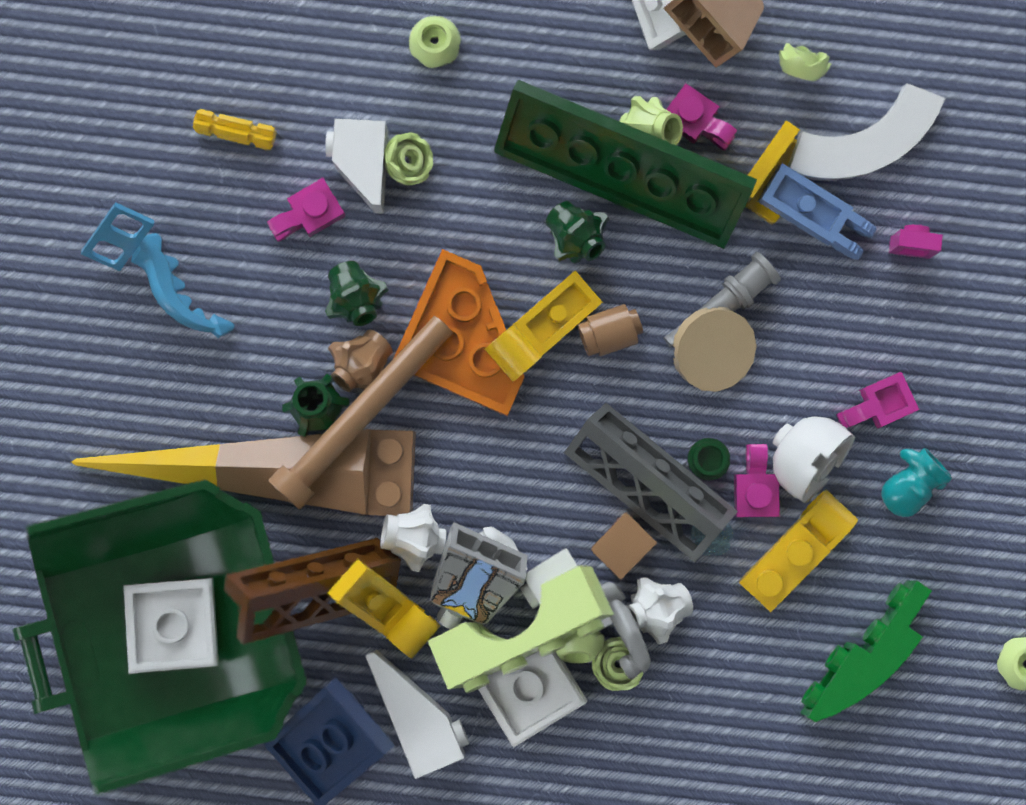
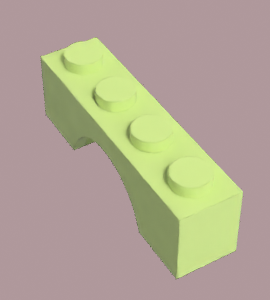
M579 565L541 584V603L538 614L530 627L522 634L511 639H505L490 632L483 624L465 622L429 640L428 643L447 689L464 688L466 693H470L488 685L490 681L487 676L499 670H502L503 675H507L528 665L525 658L538 651L541 657L564 648L566 645L563 639L577 632L579 637L583 638L603 629L602 620L614 614L593 567Z

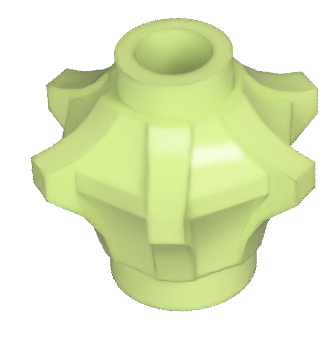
M641 96L633 97L629 113L623 114L619 121L674 145L679 143L683 133V124L679 115L665 110L658 97H652L649 102H646Z

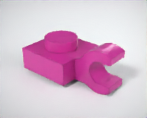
M686 83L666 109L671 113L679 115L683 124L682 136L693 144L702 134L717 147L726 151L735 138L734 135L737 129L721 119L714 118L720 106Z
M321 178L288 197L287 201L292 210L271 218L267 221V224L278 242L302 227L310 238L344 218L345 213L324 178Z
M901 371L860 389L859 391L864 402L836 414V417L845 428L854 426L872 417L876 428H880L918 411L919 408Z
M767 444L746 445L747 474H734V505L738 511L735 517H780L779 482L775 474H766L768 462Z

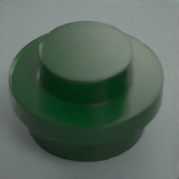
M704 438L694 443L690 448L687 456L688 467L699 479L715 480L727 472L730 465V453L721 441L714 438Z

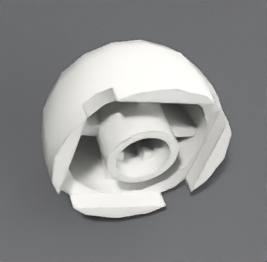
M813 416L804 418L794 427L788 423L785 424L773 440V444L778 447L773 456V470L779 484L793 497L798 498L804 503L808 502L830 480L825 477L831 472L833 467H840L854 443L855 436L841 424L824 417Z

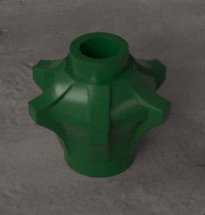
M564 201L556 205L546 218V226L551 230L555 241V258L559 262L570 258L575 264L580 262L582 258L592 261L599 257L606 246L603 241V231L609 221V217L604 212L593 213L590 210L575 207L570 201Z
M345 261L334 266L328 273V279L331 283L329 286L331 294L325 309L327 317L329 319L344 318L347 320V323L353 322L355 326H364L374 321L377 317L376 310L382 306L380 299L389 291L386 283L370 277L360 268L359 263L356 261Z
M326 374L321 380L306 382L301 377H298L294 380L297 388L290 402L282 405L283 413H291L299 425L298 434L306 438L310 431L328 430L338 419L342 408L350 406V401L347 397H340L332 385L333 379L329 374ZM323 402L318 405L317 410L311 411L314 403Z

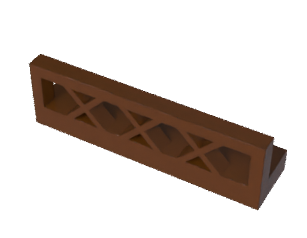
M374 538L228 574L226 576L225 591L240 606L237 638L243 644L353 614L337 602L328 604L332 599L328 592L340 580L342 575L359 559L394 587H397L401 559L391 553V550L381 549V540ZM313 598L302 612L290 614L301 600ZM269 608L275 609L263 623L254 625L255 612Z

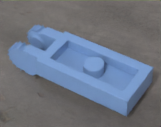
M783 163L777 167L757 201L827 246L831 245L835 250L855 260H859L864 251L857 243L839 233L843 225L845 224L857 234L872 238L877 230L874 224L852 211V206Z

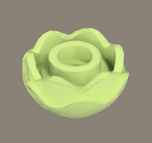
M429 16L417 22L411 30L409 49L412 56L418 59L424 66L437 68L456 59L459 53L461 37L456 26L448 19L440 16ZM437 38L439 41L438 43L433 44L431 43V39Z
M786 43L784 49L779 51V62L783 72L797 78L817 81L826 74L831 66V63H829L830 57L826 53L820 52L816 54L804 46L794 48L791 44Z
M415 133L395 135L385 147L384 166L389 176L396 182L403 185H415L424 182L429 177V172L433 167V154L429 144L420 138L419 135ZM405 156L409 158V163H406Z
M597 631L589 636L580 638L577 632L563 639L566 646L555 653L562 661L568 663L591 662L598 656L604 646V635Z
M621 637L605 640L601 652L592 661L594 675L603 687L611 691L630 690L639 684L643 672H641L634 679H629L621 667L617 668L615 666L616 660L630 654Z
M1026 637L1013 638L1007 641L997 660L998 671L1007 681V684L1016 690L1026 691V668L1023 666V662L1026 660Z

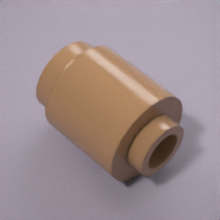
M625 304L587 316L586 322L577 325L580 338L588 356L598 353L599 357L636 345L638 344L637 335L643 333V327L635 309L628 311Z

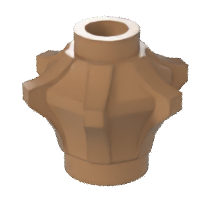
M371 329L353 340L333 342L328 347L335 363V371L331 374L332 379L340 388L347 392H350L353 388L365 390L384 370L388 361L387 358L393 353L391 345L382 335Z

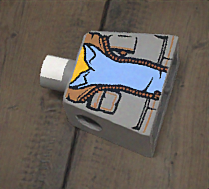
M453 522L435 573L430 598L433 604L441 607L437 613L439 623L448 629L461 625L464 618L478 624H487L524 583L528 555Z

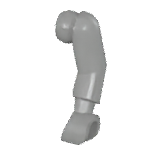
M606 582L601 587L614 614L610 616V619L630 653L621 657L619 664L627 677L634 679L641 672L645 673L649 669L651 658L629 607L622 603L626 598L621 588L614 583Z

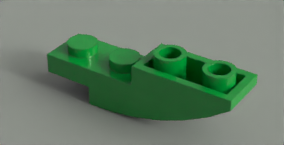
M906 580L904 585L898 583L886 600L889 608L882 619H875L865 631L862 638L866 642L864 647L861 648L857 644L846 641L843 647L838 645L833 649L825 662V667L828 668V671L820 683L814 681L806 690L801 700V703L805 706L800 713L812 721L818 722L858 703L891 677L911 655L923 638V636L909 628L932 590L918 581Z

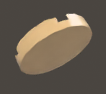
M726 307L704 308L695 311L682 322L674 336L675 359L673 358L676 370L682 378L702 391L718 392L733 387L746 376L754 362L757 347L754 331L744 317Z

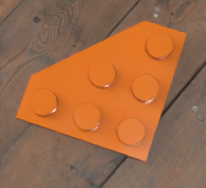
M442 249L394 358L429 320L436 316L450 328L453 334L413 376L508 417L525 376L522 374L512 382L485 350L488 345L506 331L498 307L495 304L481 265Z

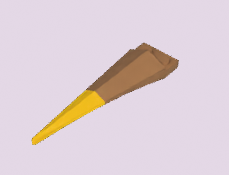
M362 430L309 487L315 495L306 505L378 516H386L387 514L397 516L398 514L412 512L416 432ZM323 434L307 435L306 438L295 436L78 458L71 462L75 466L182 484H190L206 479L220 487L219 490L290 502L268 480L282 465L290 470Z

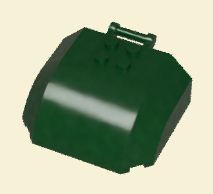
M206 479L26 526V536L47 619L13 628L15 642L20 641L35 698L34 701H31L34 714L70 704L80 747L95 795L276 739L294 701L300 696L307 683L293 631L243 644L237 638L240 606L225 591L226 576L273 564L274 559L260 510L246 502L242 503L219 490L220 487ZM214 578L219 665L129 674L124 586ZM269 608L255 612L254 625L263 623L275 609ZM49 632L52 635L66 691L54 695L51 690L38 635Z

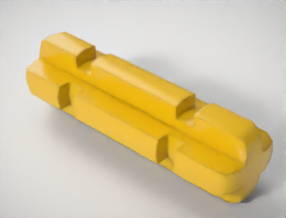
M203 109L197 110L194 116L193 129L199 134L211 136L214 133L217 135V138L250 145L252 142L255 147L265 150L272 149L275 143L276 130L273 126L261 123L254 126L253 121L220 114L217 117L214 115V112Z

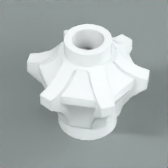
M422 504L416 510L409 513L398 514L397 516L386 515L381 533L380 547L381 549L391 550V553L400 556L407 563L411 571L420 572L424 562L432 557L434 553H443L446 542V529L438 528V524L431 513V505Z
M647 577L638 579L637 593L631 595L632 604L628 605L643 633H649L658 645L666 643L674 627L683 621V618L692 614L693 602L691 595L681 583L674 585L658 584Z

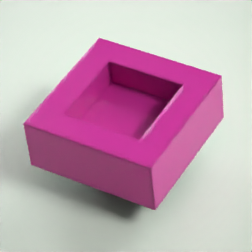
M905 225L904 229H900L890 237L889 253L930 259L941 252L943 234L930 233V228L923 225Z

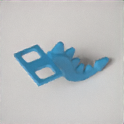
M115 202L81 250V255L118 271L122 269L132 255L131 262L140 266L146 272L153 296L169 316L188 328L202 332H211L218 339L229 334L235 327L232 322L215 314L210 319H206L202 309L197 308L194 311L189 309L192 303L189 296L177 294V292L185 288V283L172 274V271L179 265V261L161 252L162 238L157 233L148 234L154 226L155 220ZM124 214L141 222L143 225L137 233L130 234L114 227L111 223L117 215ZM99 241H106L123 249V252L118 259L111 260L95 253L93 249Z

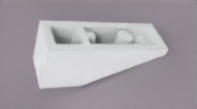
M378 650L368 653L366 659L415 779L464 759L465 751L463 746L468 745L469 741L461 721L452 722L449 712Z

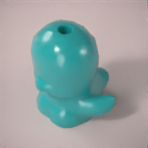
M926 448L919 452L912 449H902L900 456L909 466L890 477L882 486V501L897 516L910 517L915 515L932 498L933 489L943 490L947 483L952 480L948 470Z

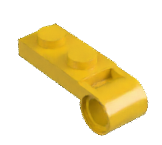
M575 270L488 345L485 350L513 382L603 302Z
M827 489L824 490L806 507L800 518L745 573L739 580V583L767 610L772 612L853 529L858 522V518Z
M359 559L328 592L337 603L383 634L411 659L441 627L433 617L427 616L424 613L425 610Z

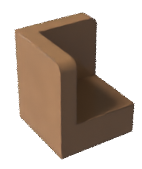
M625 512L591 547V551L612 571V574L617 579L621 580L657 542Z

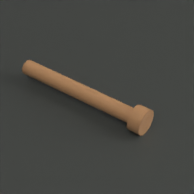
M433 316L290 470L282 465L268 482L301 510L315 495L309 487L453 334L450 328L439 318Z

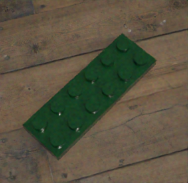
M519 79L512 90L493 153L722 249H725L757 181L756 178Z

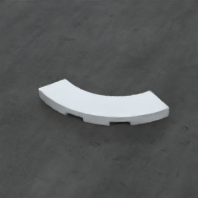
M907 83L902 86L896 101L886 115L876 124L863 131L837 137L801 132L798 135L788 167L807 179L818 181H837L839 179L854 178L880 170L902 157L923 138L938 116L945 98Z

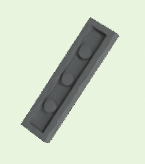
M605 403L587 419L564 452L694 562L699 559L738 512L608 403ZM587 437L600 447L603 459H593L580 448ZM616 468L628 470L634 476L635 486H625L619 481ZM648 496H659L667 503L669 514L656 512L650 506ZM682 524H693L706 537L697 546L684 535Z

